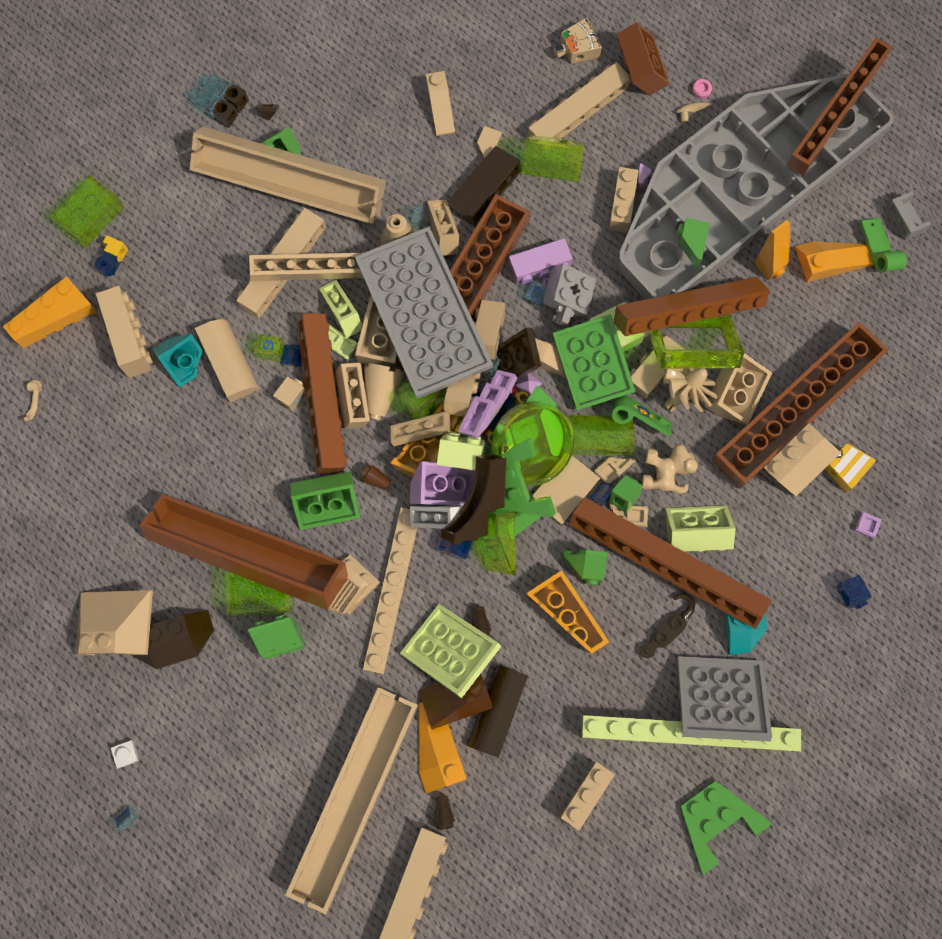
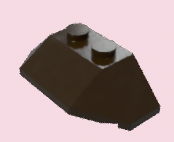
M209 611L183 614L151 624L148 655L132 656L155 669H161L198 657L214 632Z

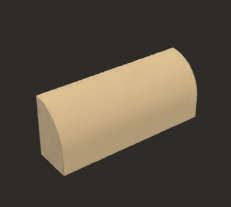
M217 319L195 328L230 402L260 389L227 320Z

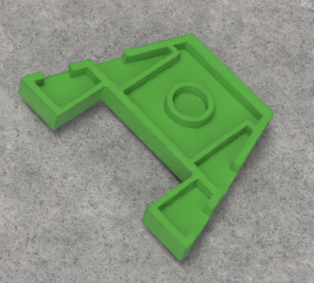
M528 437L502 455H499L506 457L504 508L499 509L553 517L556 511L551 496L530 499L518 464L520 460L536 456L531 437Z
M713 781L680 805L699 868L703 875L719 864L706 843L739 818H743L755 836L772 825L769 820L717 781Z

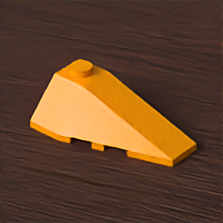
M788 220L771 231L754 262L768 280H771L773 277L778 279L786 272L784 269L789 262L791 240L790 222Z

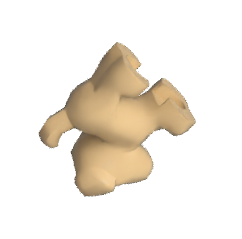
M684 444L675 445L669 458H659L657 450L647 448L645 463L655 466L656 479L653 480L650 475L643 474L642 489H659L677 494H686L688 485H676L675 474L685 475L694 473L698 467L694 455L685 448Z

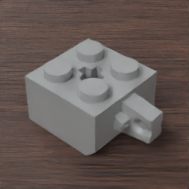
M564 263L551 269L543 299L545 305L556 309V324L561 326L567 325L572 317L579 319L587 316L596 283V278Z

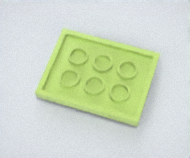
M438 604L400 654L462 698L501 648V645Z

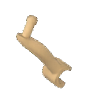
M32 380L27 384V390L33 392L31 407L26 413L24 421L32 420L36 414L39 392H41L42 388L40 381Z

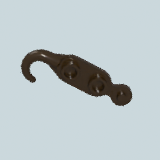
M680 593L674 596V600L679 598L685 599L688 602V607L683 612L670 616L654 631L651 643L644 644L640 649L642 657L646 659L652 658L655 655L656 648L668 646L683 632L690 616L695 611V602L690 595Z

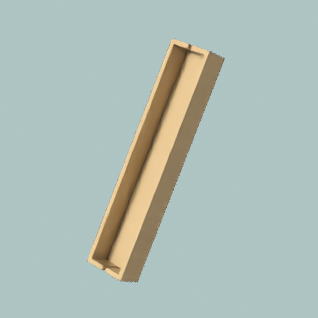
M201 127L193 132L192 150L195 151L191 153V171L370 224H374L380 216L381 199L384 196L386 180L206 127Z
M379 687L285 896L302 904L308 898L312 899L309 901L308 907L325 915L330 910L418 709L417 704L401 697L396 701L397 696Z

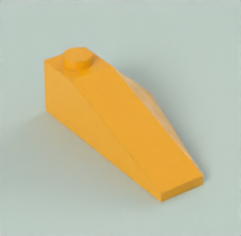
M813 241L795 246L806 282L874 265L867 244Z
M423 702L419 703V773L425 791L429 793L466 780L467 777L449 724L432 730Z

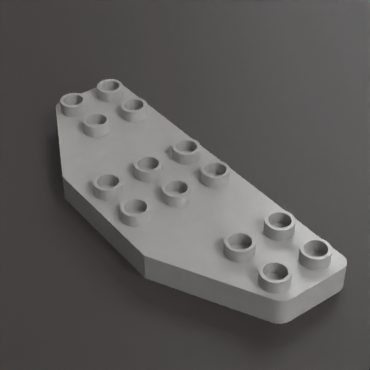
M849 74L745 94L658 162L620 250L617 260L619 272L645 300L692 290L881 139L894 121L893 114L865 88L804 176H801L786 165ZM686 218L710 223L699 268L694 267L679 245L678 228L680 224H684Z

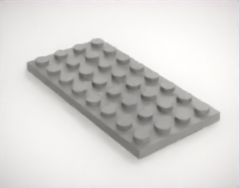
M430 227L355 256L362 276L417 399L493 368L489 354Z

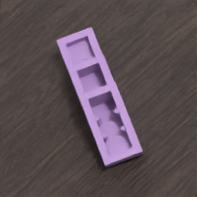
M497 370L491 384L486 383L480 397L475 396L458 430L460 434L474 438L480 436L507 399L517 380L516 375Z

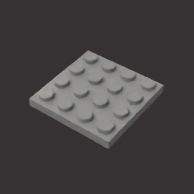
M678 656L677 672L682 737L771 741L772 731L763 661Z

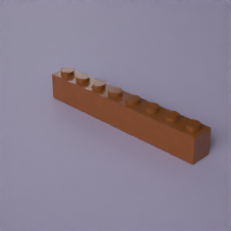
M877 37L874 39L796 148L786 165L788 168L804 176L885 62L893 48L892 46Z
M758 277L631 302L616 306L613 323L624 336L639 334L765 307L770 290Z
M302 313L297 320L315 471L316 474L339 473L346 468L347 457L343 450L344 436L341 435L340 428L342 418L338 413L339 398L336 396L335 390L337 380L333 375L334 360L331 358L330 352L332 342L328 337L329 322L326 321V314Z

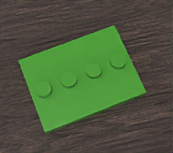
M611 314L553 333L577 410L636 392Z

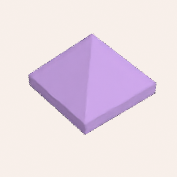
M529 373L519 379L514 387L521 392H526L529 398L535 387H540L542 382Z

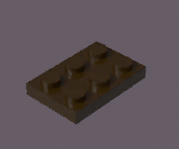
M526 327L498 345L495 360L491 359L494 375L497 370L515 374L517 380L542 366L533 328Z

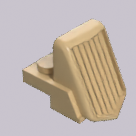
M351 555L342 560L346 564L348 577L328 609L339 614L347 613L350 615L380 584Z

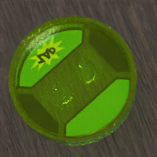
M529 401L515 406L499 421L493 435L492 453L502 455L526 438L531 437L536 456L520 460L518 464L525 484L535 486L553 480L565 469L573 454L575 436L572 424L564 413L547 403Z

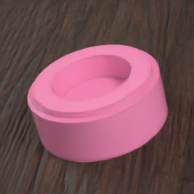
M706 79L697 80L692 88L694 96L699 99L707 98L712 91V85Z

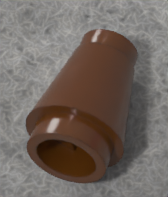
M367 464L360 476V479L364 480L363 483L385 491L391 482L378 468Z

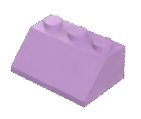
M420 461L410 484V504L464 506L473 485L475 470L437 465V462Z

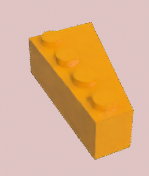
M66 276L5 324L3 328L22 348H25L55 331L58 332L64 329L63 327L73 322L76 323L88 315L97 313V311Z
M562 570L526 593L591 654L610 643Z

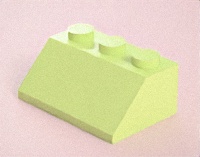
M727 505L665 509L668 543L682 551L699 552L734 549L735 526Z

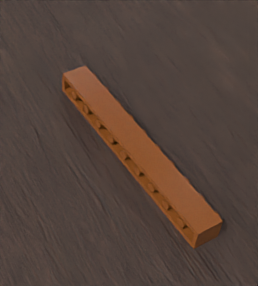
M586 497L583 498L572 514L569 526L754 629L759 625L772 601L763 594L756 592L743 583L736 581L725 573L716 570L705 562L696 559Z

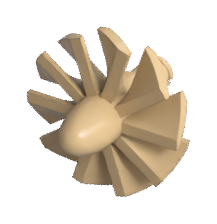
M674 359L664 369L663 383L669 384L671 397L665 401V407L667 409L670 408V411H674L681 403L689 410L688 400L691 399L694 406L700 412H703L704 410L698 400L708 405V407L713 405L704 394L715 399L718 398V395L713 391L703 387V385H716L713 380L707 378L706 369L692 366L691 360L679 361Z

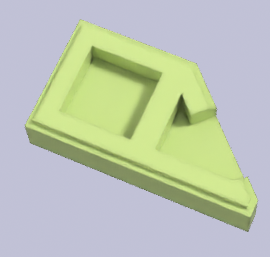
M329 324L328 335L332 342L331 350L348 361L357 349L358 343L349 337L346 338L342 332Z

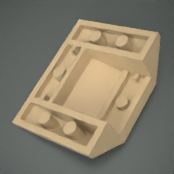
M153 591L81 592L75 655H148Z

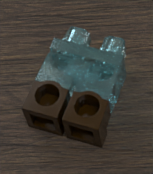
M203 74L199 80V84L203 88L201 91L195 88L192 89L189 97L196 104L198 110L214 117L229 128L238 117V113L248 103L247 93L244 89L219 78L215 74L211 77Z

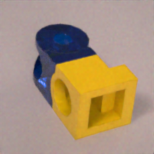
M106 235L103 241L106 248L102 256L96 259L95 267L103 276L109 277L117 271L128 248L123 242Z

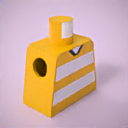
M846 443L839 450L841 453L825 470L843 491L847 493L853 489L876 460Z

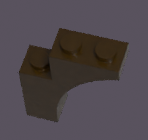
M493 453L476 456L475 475L470 494L459 514L447 526L441 529L442 539L449 541L450 544L460 545L463 541H477L480 537L488 536V513L504 508L506 457Z

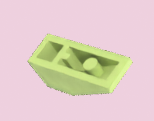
M337 280L320 287L319 290L345 337L348 338L360 332L363 325L359 315Z

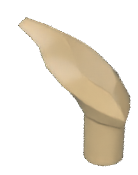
M688 104L680 107L676 112L681 115V123L689 122L688 113H695L698 110L710 107L712 104Z

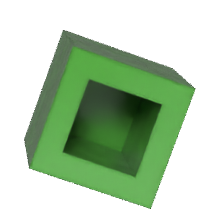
M625 475L612 490L609 502L627 513L640 498L643 486L637 480Z

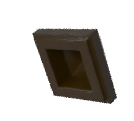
M260 104L257 107V112L269 121L279 109V105Z

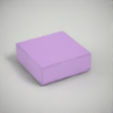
M862 511L854 531L874 539L882 519Z

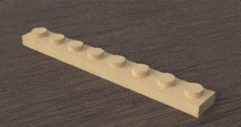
M401 507L363 667L365 671L383 675L418 527H411L410 509Z

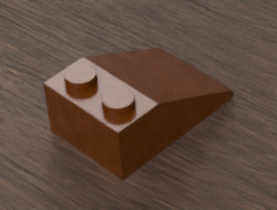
M481 674L462 698L438 681H435L420 692L432 730L493 708Z

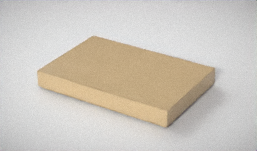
M568 453L533 494V497L551 496L556 514L551 518L562 526L583 498L597 484L600 477Z

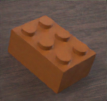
M638 22L617 34L619 38L618 46L624 53L625 58H623V61L629 69V80L632 85H636L641 91L652 95L670 84L653 34Z

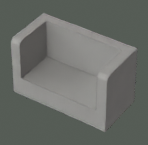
M913 191L893 199L886 207L904 240L926 232L931 226L930 221L922 224L910 202L914 196Z

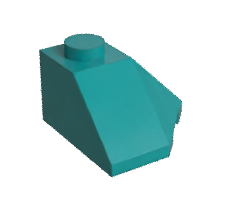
M191 333L169 338L153 349L158 359L179 387L197 377L199 358L202 355V349Z
M725 612L722 613L729 655L750 653L768 629L766 615L764 614L759 625L754 629Z

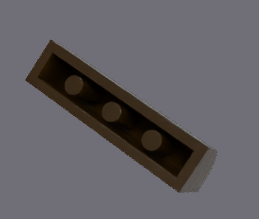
M495 146L448 200L451 209L459 217L475 227L496 194L501 196L521 173L520 160Z
M495 666L487 688L493 708L478 713L466 746L499 758L528 675L503 666Z

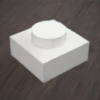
M133 740L111 748L117 769L139 761Z

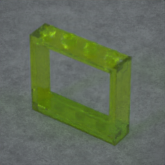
M730 314L723 315L721 318L713 317L667 327L720 328L727 349L666 350L660 329L648 331L659 369L741 367L744 349Z

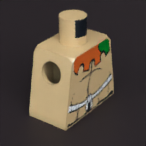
M587 18L564 30L561 33V44L553 47L556 58L567 55L571 64L599 58L602 49Z

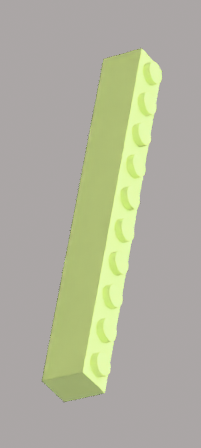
M586 715L581 717V738L801 751V729L771 727L772 739L770 742L682 737L681 721Z

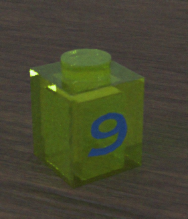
M258 334V339L254 340L253 352L258 359L281 362L285 343L281 337Z

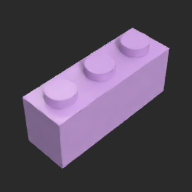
M565 238L509 256V266L516 284H528L534 278L548 277L552 268L563 263L571 267L573 262Z

